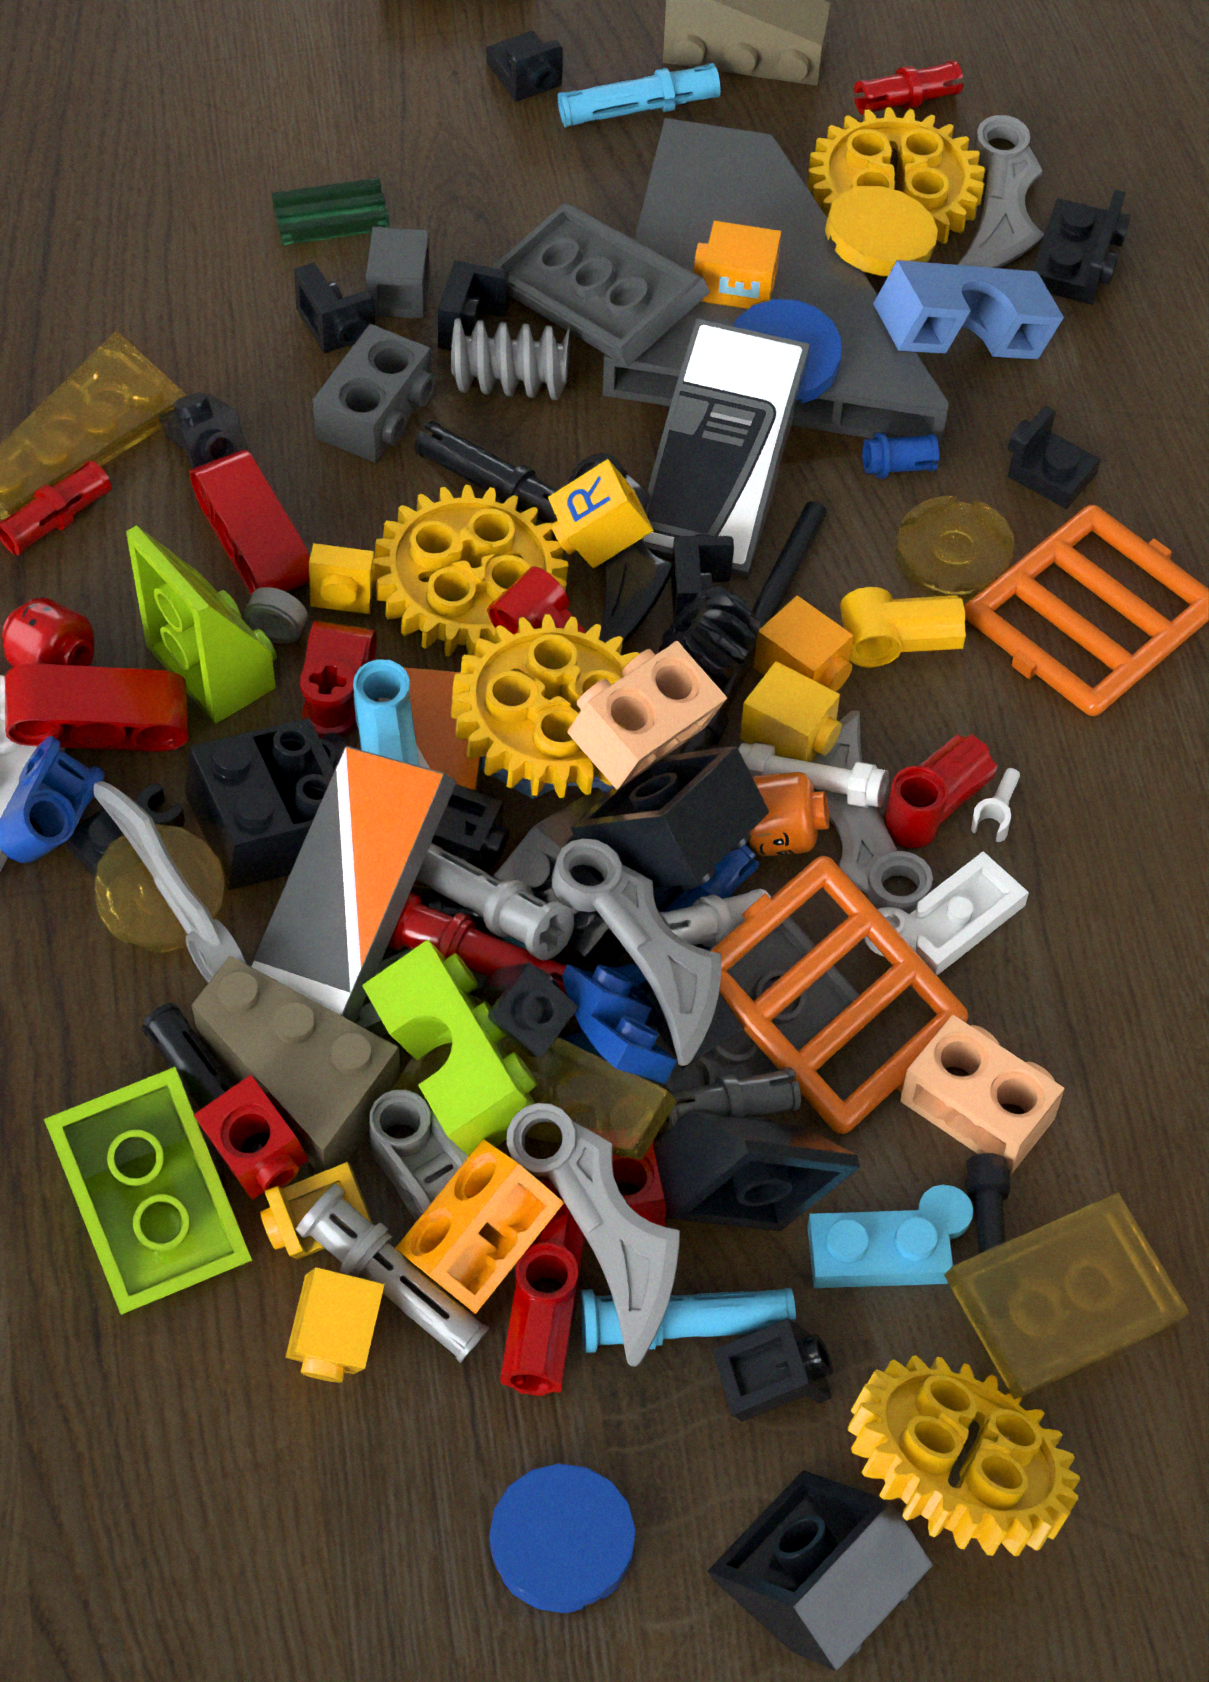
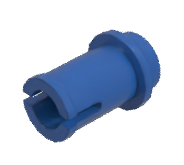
M881 432L875 433L873 439H865L863 442L862 462L866 474H875L877 479H886L888 474L893 472L936 471L938 468L936 461H939V445L935 434L887 438L885 433Z

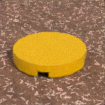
M858 186L843 191L832 202L827 217L825 233L828 240L831 237L837 244L835 252L845 262L863 272L879 276H889L897 260L928 262L936 245L938 229L929 211L919 201L905 193L883 186Z

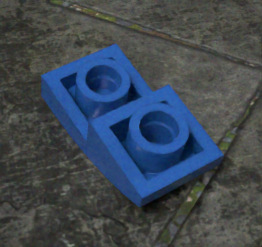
M568 964L562 975L567 996L579 1006L574 1015L591 1044L614 1068L666 1084L677 1060L655 1043L659 1034L651 1027L645 1025L652 1007L630 991L634 982L624 974L604 965H598L595 972L592 973Z

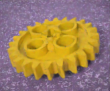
M887 107L884 118L877 119L874 113L868 109L864 111L863 122L860 123L849 115L845 116L843 129L830 125L828 127L827 139L818 138L816 140L815 152L810 153L807 188L812 192V196L818 205L822 207L826 217H828L832 202L843 191L858 186H883L894 189L895 172L893 165L890 164L891 148H894L898 160L896 172L897 190L919 201L929 211L938 229L937 241L945 244L948 241L949 230L960 234L964 232L965 221H973L976 216L977 206L981 205L985 168L978 166L980 153L973 150L967 151L969 144L967 136L952 139L954 125L948 124L940 129L935 128L934 115H930L922 122L915 121L913 109H909L903 118H896L892 108Z
M470 485L464 486L461 498H453L446 487H440L439 502L433 503L427 496L421 493L417 498L416 511L401 505L398 508V521L386 520L383 538L376 539L375 597L377 601H386L385 617L387 620L402 617L401 634L403 636L412 634L418 629L423 632L421 647L425 649L439 639L445 641V656L450 657L458 644L466 645L468 655L475 656L477 639L482 638L494 643L496 628L488 616V606L530 567L537 566L544 569L566 591L568 561L562 560L564 549L558 541H552V523L536 526L538 515L536 507L519 513L516 511L518 496L513 495L501 504L495 502V488L490 487L481 499L474 497Z
M550 614L544 616L542 628L533 629L524 617L519 618L518 633L514 635L499 625L495 629L494 643L482 638L477 639L475 656L464 654L461 662V674H455L451 718L457 719L455 736L457 739L468 740L467 757L469 759L486 755L484 773L487 776L501 769L507 770L506 787L510 789L517 785L522 778L531 780V793L533 796H538L544 784L548 783L554 785L555 792L559 798H565L568 783L575 782L585 795L591 794L594 777H598L603 783L611 787L612 784L577 745L567 731L581 712V709L576 704L580 697L602 679H607L611 685L623 677L621 674L623 669L639 653L633 652L621 656L623 642L621 636L614 637L604 643L599 640L601 625L595 624L586 634L578 632L577 619L572 616L567 621L564 629L555 627ZM617 723L620 727L626 729L624 726H622L621 724Z
M911 1356L906 1367L896 1360H891L885 1372L878 1369L874 1371L851 1409V1412L855 1415L848 1425V1431L858 1436L851 1450L852 1453L869 1459L862 1470V1474L865 1477L884 1479L886 1482L879 1496L883 1500L902 1499L907 1504L902 1515L906 1520L914 1519L919 1515L929 1520V1535L934 1538L941 1533L943 1528L952 1531L956 1544L960 1549L964 1550L970 1539L975 1538L985 1553L990 1556L994 1555L1000 1543L1014 1556H1019L1026 1544L1037 1551L1041 1549L1047 1537L1054 1539L1079 1497L1073 1491L1080 1481V1476L1069 1470L1070 1465L1075 1459L1074 1454L1056 1448L1063 1436L1062 1433L1058 1430L1042 1429L1039 1423L1045 1413L1041 1409L1025 1411L1019 1405L1023 1393L1016 1390L1005 1395L998 1391L997 1377L992 1374L984 1382L976 1380L969 1364L964 1363L960 1371L955 1373L950 1370L942 1357H936L930 1369L917 1356ZM974 1420L979 1424L980 1428L976 1440L959 1472L960 1479L955 1488H953L948 1483V1478L968 1438V1428Z

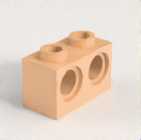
M675 641L656 655L650 648L643 651L621 672L623 677L611 685L607 679H602L588 689L576 703L581 712L567 733L616 790L702 731L727 699L725 694L678 641ZM617 723L621 724V725L624 726L626 729L620 727Z
M952 1015L907 1069L900 1102L977 1154L994 1153L1004 1156L1007 1159V1166L1011 1176L1055 1120L1065 1088L1056 1083L1052 1075L1042 1066L1033 1062H1024L1000 1046L996 1038L984 1028L968 1025L955 1015ZM945 1068H961L969 1073V1076H955ZM1001 1104L1017 1105L1026 1113H1010L1003 1109Z

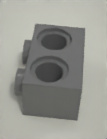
M370 323L312 400L316 439L376 464L389 445L395 446L401 440L406 430L408 419L418 406H425L433 394L436 377L431 373V348Z

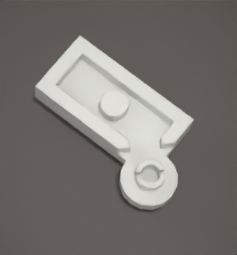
M983 851L919 900L917 908L910 914L894 907L879 908L878 911L936 975H939L1026 905L1029 892ZM866 936L864 939L868 947L878 955L884 956Z

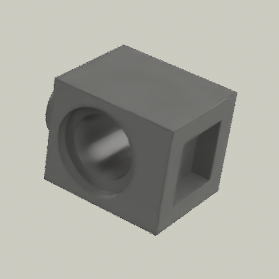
M373 227L366 270V290L374 298L375 316L424 319L430 273L429 230Z

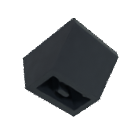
M310 718L190 746L185 794L228 890L287 876L292 871L335 771Z

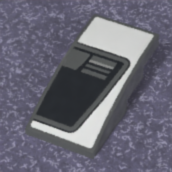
M696 318L647 491L650 499L645 513L654 531L643 538L647 548L655 556L672 560L674 536H694L698 534L731 536L734 540L731 574L749 578L778 481L779 465L793 422L794 405L809 359L810 344Z

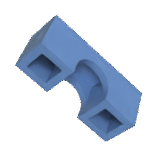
M897 260L873 302L898 351L946 354L963 326L983 340L992 357L1038 360L1064 319L1037 271Z

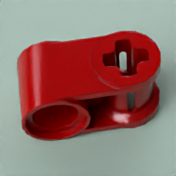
M321 621L313 622L308 638L306 659L300 675V691L305 698L302 708V720L310 718L319 738L322 739L328 733H336L345 737L356 726L353 690L354 676L360 667L367 662L375 660L377 648V631L375 629Z

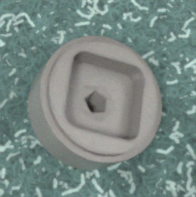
M269 587L255 590L243 613L244 620L252 631L257 628L262 630L271 642L277 644H288L297 641L308 620L307 610L298 599L285 591Z

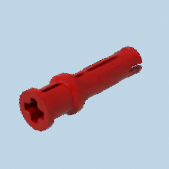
M409 894L388 943L389 948L396 951L402 950L404 947L413 950L426 940H429L446 958L456 953L468 969L487 977H491L496 969L531 963L549 974L556 981L559 989L567 995L562 978L567 965L552 959L540 960L530 955L527 949L476 930V923L471 920L470 916L461 912L454 917L423 905L418 895Z

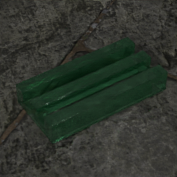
M380 178L271 193L281 246L372 233L373 227L390 228L389 213L385 206Z

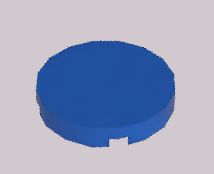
M772 299L753 305L736 318L733 324L734 327L810 344L809 359L796 399H801V404L815 400L832 386L840 370L842 339L834 322L820 309L799 300Z
M555 1464L533 1469L508 1486L493 1511L489 1546L495 1567L502 1576V1581L514 1596L538 1610L566 1614L582 1610L584 1605L595 1603L600 1598L604 1600L618 1589L631 1567L636 1529L629 1503L610 1480L587 1467Z

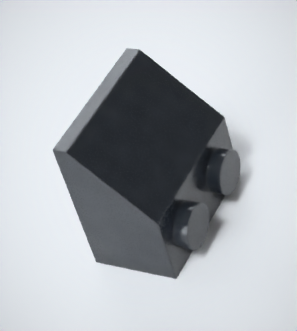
M737 746L663 757L620 789L612 788L570 828L577 840L593 839L607 844L617 853L622 865L652 880L653 888L679 886L682 890H688L698 887L711 879L715 874L714 866L729 852L737 850L751 839L750 831L769 813V810Z
M595 788L591 791V794L580 797L534 825L495 873L494 877L499 881L519 880L529 885L534 896L546 903L557 901L563 904L556 897L552 888V874L557 857L564 846L571 841L577 840L570 827L602 799L606 793L599 788ZM577 865L569 870L572 878L585 886L599 885L604 881L602 873L590 865ZM677 886L653 888L657 910L660 909ZM570 908L574 914V927L568 942L584 957L608 967L614 966L626 949L597 911H577Z
M711 1110L690 1111L681 1116L677 1124L653 1144L669 1219L781 1231L860 1168L857 1154L801 1126L772 1123L770 1119L764 1117L742 1119L720 1116Z
M803 1470L707 1572L716 1584L791 1652L837 1672L848 1659L861 1650L865 1640L887 1615L909 1597L913 1587L933 1564L892 1501L883 1500L879 1496Z

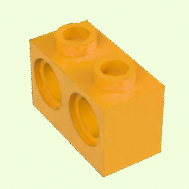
M482 1139L395 1249L476 1314L564 1202L519 1163Z

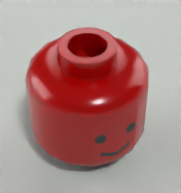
M45 597L31 599L13 610L3 626L2 638L5 658L13 668L23 664L36 663L90 666L92 663L95 645L93 626L84 615Z

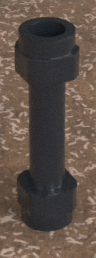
M983 1153L970 1157L966 1162L967 1196L976 1203L980 1273L974 1276L972 1283L973 1305L975 1306V1315L979 1319L985 1321H1004L1016 1316V1299L1018 1296L1017 1276L1007 1271L1003 1201L1008 1199L1011 1189L1010 1171L1007 1166V1159L1004 1156L994 1153Z

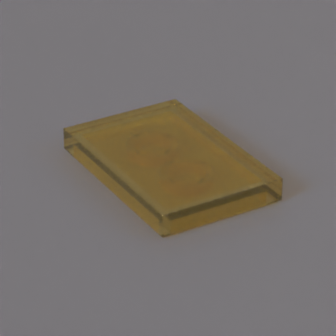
M1119 1192L958 1263L944 1274L1014 1400L1178 1323L1190 1313Z

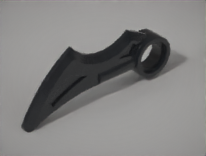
M599 453L591 455L581 461L573 470L569 483L609 459L633 487L645 511L650 495L631 478L619 460L611 454ZM644 538L603 563L606 583L605 607L599 640L604 643L617 636L623 638L622 646L627 642L656 604L675 567L672 563L664 561L650 552L644 543Z

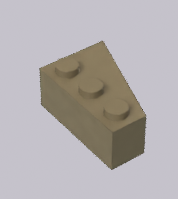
M666 0L663 63L687 67H698L714 63L717 71L818 86L827 44L831 3L825 0Z
M232 956L228 957L192 1004L197 1036L200 1037L220 1064L224 1073L235 1085L249 1075H252L297 1137L309 1159L308 1162L314 1167L315 1175L348 1161L370 1130V1110L374 1102L381 1095L392 1090H399L401 1087L398 1046Z

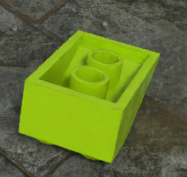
M137 525L127 530L126 535L146 647L167 671H173L184 677L187 693L216 725L274 690L276 685L273 662L277 659V655L267 635L258 628L252 631L242 620L237 604L225 590L217 592L201 573Z
M176 1067L44 1119L121 1315L252 1261Z

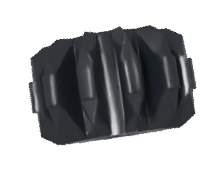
M721 586L700 591L692 602H686L681 613L673 617V624L663 634V644L659 647V652L675 641H678L719 688L725 678H732L735 669L740 664L745 663V656L756 644L755 636L759 632L760 621L755 617L751 609L746 606L747 603L735 593H729Z

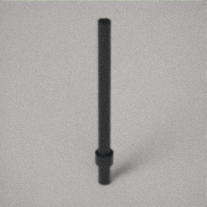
M810 501L805 504L752 609L755 617L760 621L759 629L777 614L827 515L825 507L818 502ZM756 644L745 656V663L740 664L735 669L732 678H725L719 686V689L727 697L726 701L708 725L683 744L679 754L690 753L695 747L709 749L712 744L719 743L729 723L726 714L755 658Z

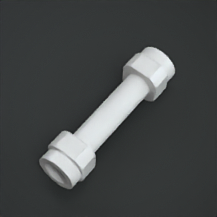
M755 742L753 745L742 743L738 749L752 777L804 772L809 776L815 789L846 794L849 805L868 808L869 806L882 807L887 795L889 773L887 770L878 769L874 764L857 761L853 769L849 770L776 756L774 745Z

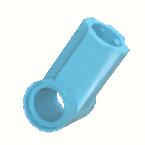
M377 659L367 662L355 674L353 684L355 721L359 730L361 750L419 766L410 702V679L407 671L400 664L391 660ZM378 698H389V699H391L390 701H386V702H376V701H374V699H378Z

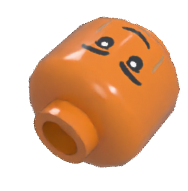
M804 772L752 777L769 810V813L750 831L751 839L748 842L753 852L758 856L764 857L811 851L817 842L818 830L829 829V805L826 792H814L813 784L809 776Z

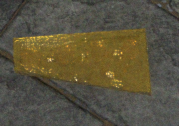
M116 330L0 444V521H3L34 499V492L43 485L54 486L83 466V463L87 460H90V462L95 461L101 467L162 428L158 415L174 409L173 404L178 399L187 396V394Z

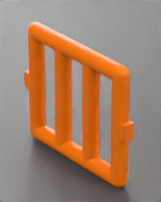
M1091 504L1085 506L967 602L964 610L965 619L1013 657L1011 666L1029 680L1037 675L1085 714L1097 716L1209 621V588L1170 560L1172 551L1155 538L1147 543L1099 506ZM1090 532H1094L1190 604V606L1172 621L1168 620L1073 548V546ZM1055 563L1152 638L1134 654H1131L1034 580V578L1051 564ZM1016 595L1113 671L1092 688L994 611L1012 596Z
M820 856L814 859L771 898L766 893L741 914L745 920L710 950L711 952L721 954L719 992L744 1031L779 1070L786 1067H791L796 1074L795 1079L789 1080V1082L798 1081L802 1097L826 1124L838 1134L849 1133L895 1089L900 1093L902 1092L907 1069L952 1015H955L965 1023L968 1020V1011L965 1006L835 861L828 856ZM823 887L849 917L753 1001L727 970ZM867 936L893 966L797 1051L773 1024L772 1020ZM911 985L937 1015L842 1101L816 1071Z

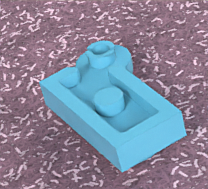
M938 1185L930 1188L923 1194L918 1210L809 1214L807 1228L813 1288L950 1284L954 1273L950 1239L960 1237L971 1224L973 1206L970 1198L962 1190L954 1186Z

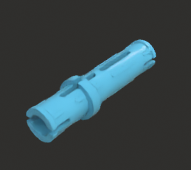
M714 63L673 72L663 68L655 70L652 76L616 82L579 91L558 93L559 112L564 127L658 108L662 112L675 110V105L720 97V80Z

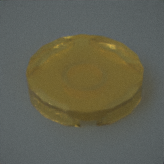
M946 495L922 501L906 513L896 539V560L905 577L920 590L935 596L957 595L962 600H969L1012 566L1014 534L1005 518L991 506L973 499V504L957 502L958 496Z
M155 824L166 849L182 876L208 908L213 920L216 919L221 910L225 885L219 859L203 839L185 829ZM122 835L109 845L98 862L93 895L100 919L116 938L129 945L132 942L137 946L146 947L147 951L164 953L187 947L185 936L188 934L157 888L153 876L125 835Z

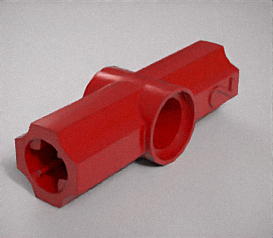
M550 1178L541 1182L563 1201ZM565 1203L515 1266L516 1286L500 1382L503 1385L510 1386L520 1394L543 1397L548 1393L562 1391L572 1320L578 1301V1281L585 1242L584 1234ZM550 1278L558 1281L563 1287L553 1293H542L536 1291L530 1285L539 1279Z

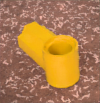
M864 587L848 593L842 598L840 603L843 628L854 635L850 661L857 666L866 668L884 666L893 662L899 657L901 652L963 649L966 637L965 610L962 598H958L957 595L893 599L892 595L885 589L880 587Z

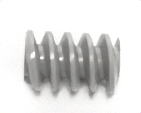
M456 318L452 337L451 374L455 376L458 389L462 393H467L470 390L475 377H477L480 389L486 395L492 393L497 380L500 379L506 396L512 397L520 381H523L529 398H536L542 384L546 383L550 398L558 400L568 378L571 329L570 327L568 328L562 343H557L552 326L546 325L540 340L534 341L529 324H523L515 340L510 338L506 322H500L494 337L490 338L487 335L484 321L477 320L471 336H465L461 319Z

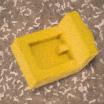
M313 543L309 560L310 606L370 614L376 587V581H374V551Z
M348 1162L287 1187L275 1186L265 1191L270 1207L260 1211L267 1235L275 1250L286 1247L290 1257L301 1259L325 1249L311 1235L302 1238L295 1230L309 1210L334 1184H337L344 1190L343 1199L373 1224L351 1165Z

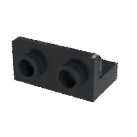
M1115 189L1108 210L1057 198L1032 270L1038 272L1050 294L1093 305L1099 284H1111L1119 252L1111 251L1112 245L1123 246L1131 218L1130 214L1121 212L1126 192Z

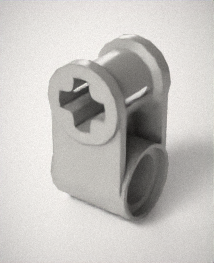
M392 1090L381 1095L374 1102L370 1110L371 1153L375 1162L397 1189L401 1200L410 1214L417 1221L469 1156L447 1137L435 1114L429 1108L426 1101L418 1094L408 1090ZM395 1125H406L416 1131L412 1136L404 1139H396L385 1133L387 1129Z

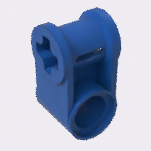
M48 736L43 740L26 762L19 777V784L0 818V848L10 859L19 863L34 862L66 842L74 833L86 806L94 797V784L104 779L105 772L96 765L88 768L59 749L61 742L53 736ZM30 818L39 825L42 835L33 829Z

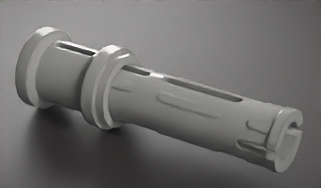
M431 842L416 877L417 881L428 885L433 890L463 907L478 913L483 917L491 933L502 938L511 936L526 944V949L530 955L540 960L552 959L567 945L574 927V914L569 907L557 901L550 903L542 901L534 896L529 885L519 880L499 881Z
M334 1184L309 1210L297 1226L295 1232L302 1238L311 1235L342 1262L340 1271L345 1275L357 1278L362 1275L369 1281L385 1284L383 1294L409 1318L413 1319L455 1355V1359L461 1363L490 1328L478 1321L435 1281L430 1279L389 1243L392 1238L388 1233L389 1229L381 1222L376 1225L369 1222L343 1199L344 1190L337 1184Z

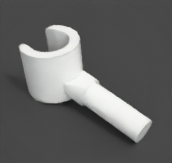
M1006 769L995 796L982 800L974 808L971 830L974 834L977 832L980 821L991 818L1000 823L996 842L1004 841L1007 837L1011 820V812L1008 807L1009 800L1020 778V773L1016 769Z

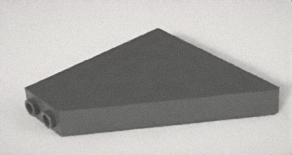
M665 118L634 240L693 272L697 245L699 242L709 243L714 221L782 231L778 270L771 300H799L817 307L834 322L842 339L840 370L832 386L815 400L802 404L801 399L796 400L791 426L873 439L875 433L881 432L885 433L887 438L935 434L939 449L941 450L949 406L948 400L916 352L898 351L873 305L878 294L861 270L845 262L835 252L837 244L831 237L828 240L825 233L827 217L773 135ZM700 301L629 367L605 354L603 396L670 406L696 318L733 326L736 318L748 309Z

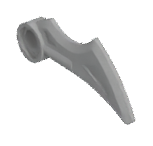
M994 115L986 118L978 127L973 151H979L978 163L988 170L983 211L977 232L958 265L1000 268L1030 251L1044 238L1045 234L1032 222L1025 206V197L1029 187L1042 175L1043 171L1029 147V129L1015 117ZM994 138H1004L1012 142L1015 147L1009 150H1000L991 146L988 141Z
M858 710L849 712L839 721L842 723V729L834 747L826 756L817 753L812 760L813 763L852 770L857 761L863 762L860 712ZM814 788V792L825 791ZM825 791L829 805V820L835 826L842 845V858L839 867L860 890L868 895V899L877 909L894 907L908 914L913 912L917 908L918 901L932 891L933 876L929 865L924 859L914 853L897 851L877 807L869 806L868 808L849 805L846 794ZM892 876H904L914 881L917 885V890L908 896H896L887 892L882 884Z
M104 781L95 783V798L108 812L153 876L157 888L188 934L185 936L189 953L207 983L210 982L229 956L246 964L238 945L229 931L217 919L213 920L208 908L182 876L166 849L151 816L134 800L114 786Z
M593 839L571 841L561 849L552 874V888L556 897L564 905L574 910L583 912L597 911L650 984L668 1024L678 1064L682 1066L688 1065L699 1050L716 1009L721 982V954L698 948L682 940L672 932L662 920L656 908L653 896V881L622 865L617 853L611 847ZM577 865H590L602 873L604 881L599 885L585 886L575 881L569 870Z
M535 1103L527 1106L513 1117L507 1129L506 1144L510 1155L530 1174L536 1177H549L590 1244L604 1272L612 1294L627 1362L630 1366L636 1367L641 1364L647 1354L669 1304L678 1264L680 1230L654 1224L639 1216L628 1206L619 1192L614 1178L612 1164L613 1145L610 1142L573 1122L562 1109L552 1104ZM540 1122L556 1124L561 1129L563 1135L559 1151L547 1159H536L529 1156L524 1146L528 1130Z

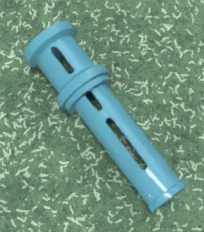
M791 1288L753 1292L671 1295L664 1318L649 1350L656 1349V1346L662 1345L663 1339L749 1335L784 1319H796L793 1291ZM593 1289L581 1290L580 1323L584 1353H595L599 1345L623 1344L619 1319L612 1295L596 1296Z

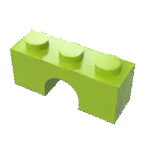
M426 940L368 980L362 987L388 1033L416 1060H419L440 1045L452 1043L451 1053L446 1063L436 1073L418 1084L447 1137L465 1154L470 1156L482 1139L494 1147L507 1140V1129L513 1117L523 1108L535 1104L529 1091L538 1085L530 1070L516 1052H512L508 1056L506 1055L499 1041L507 1035L489 1020L488 1012L491 1009L486 1002L477 1006L471 996L470 991L478 987V983L463 960L456 953L446 958L429 940Z

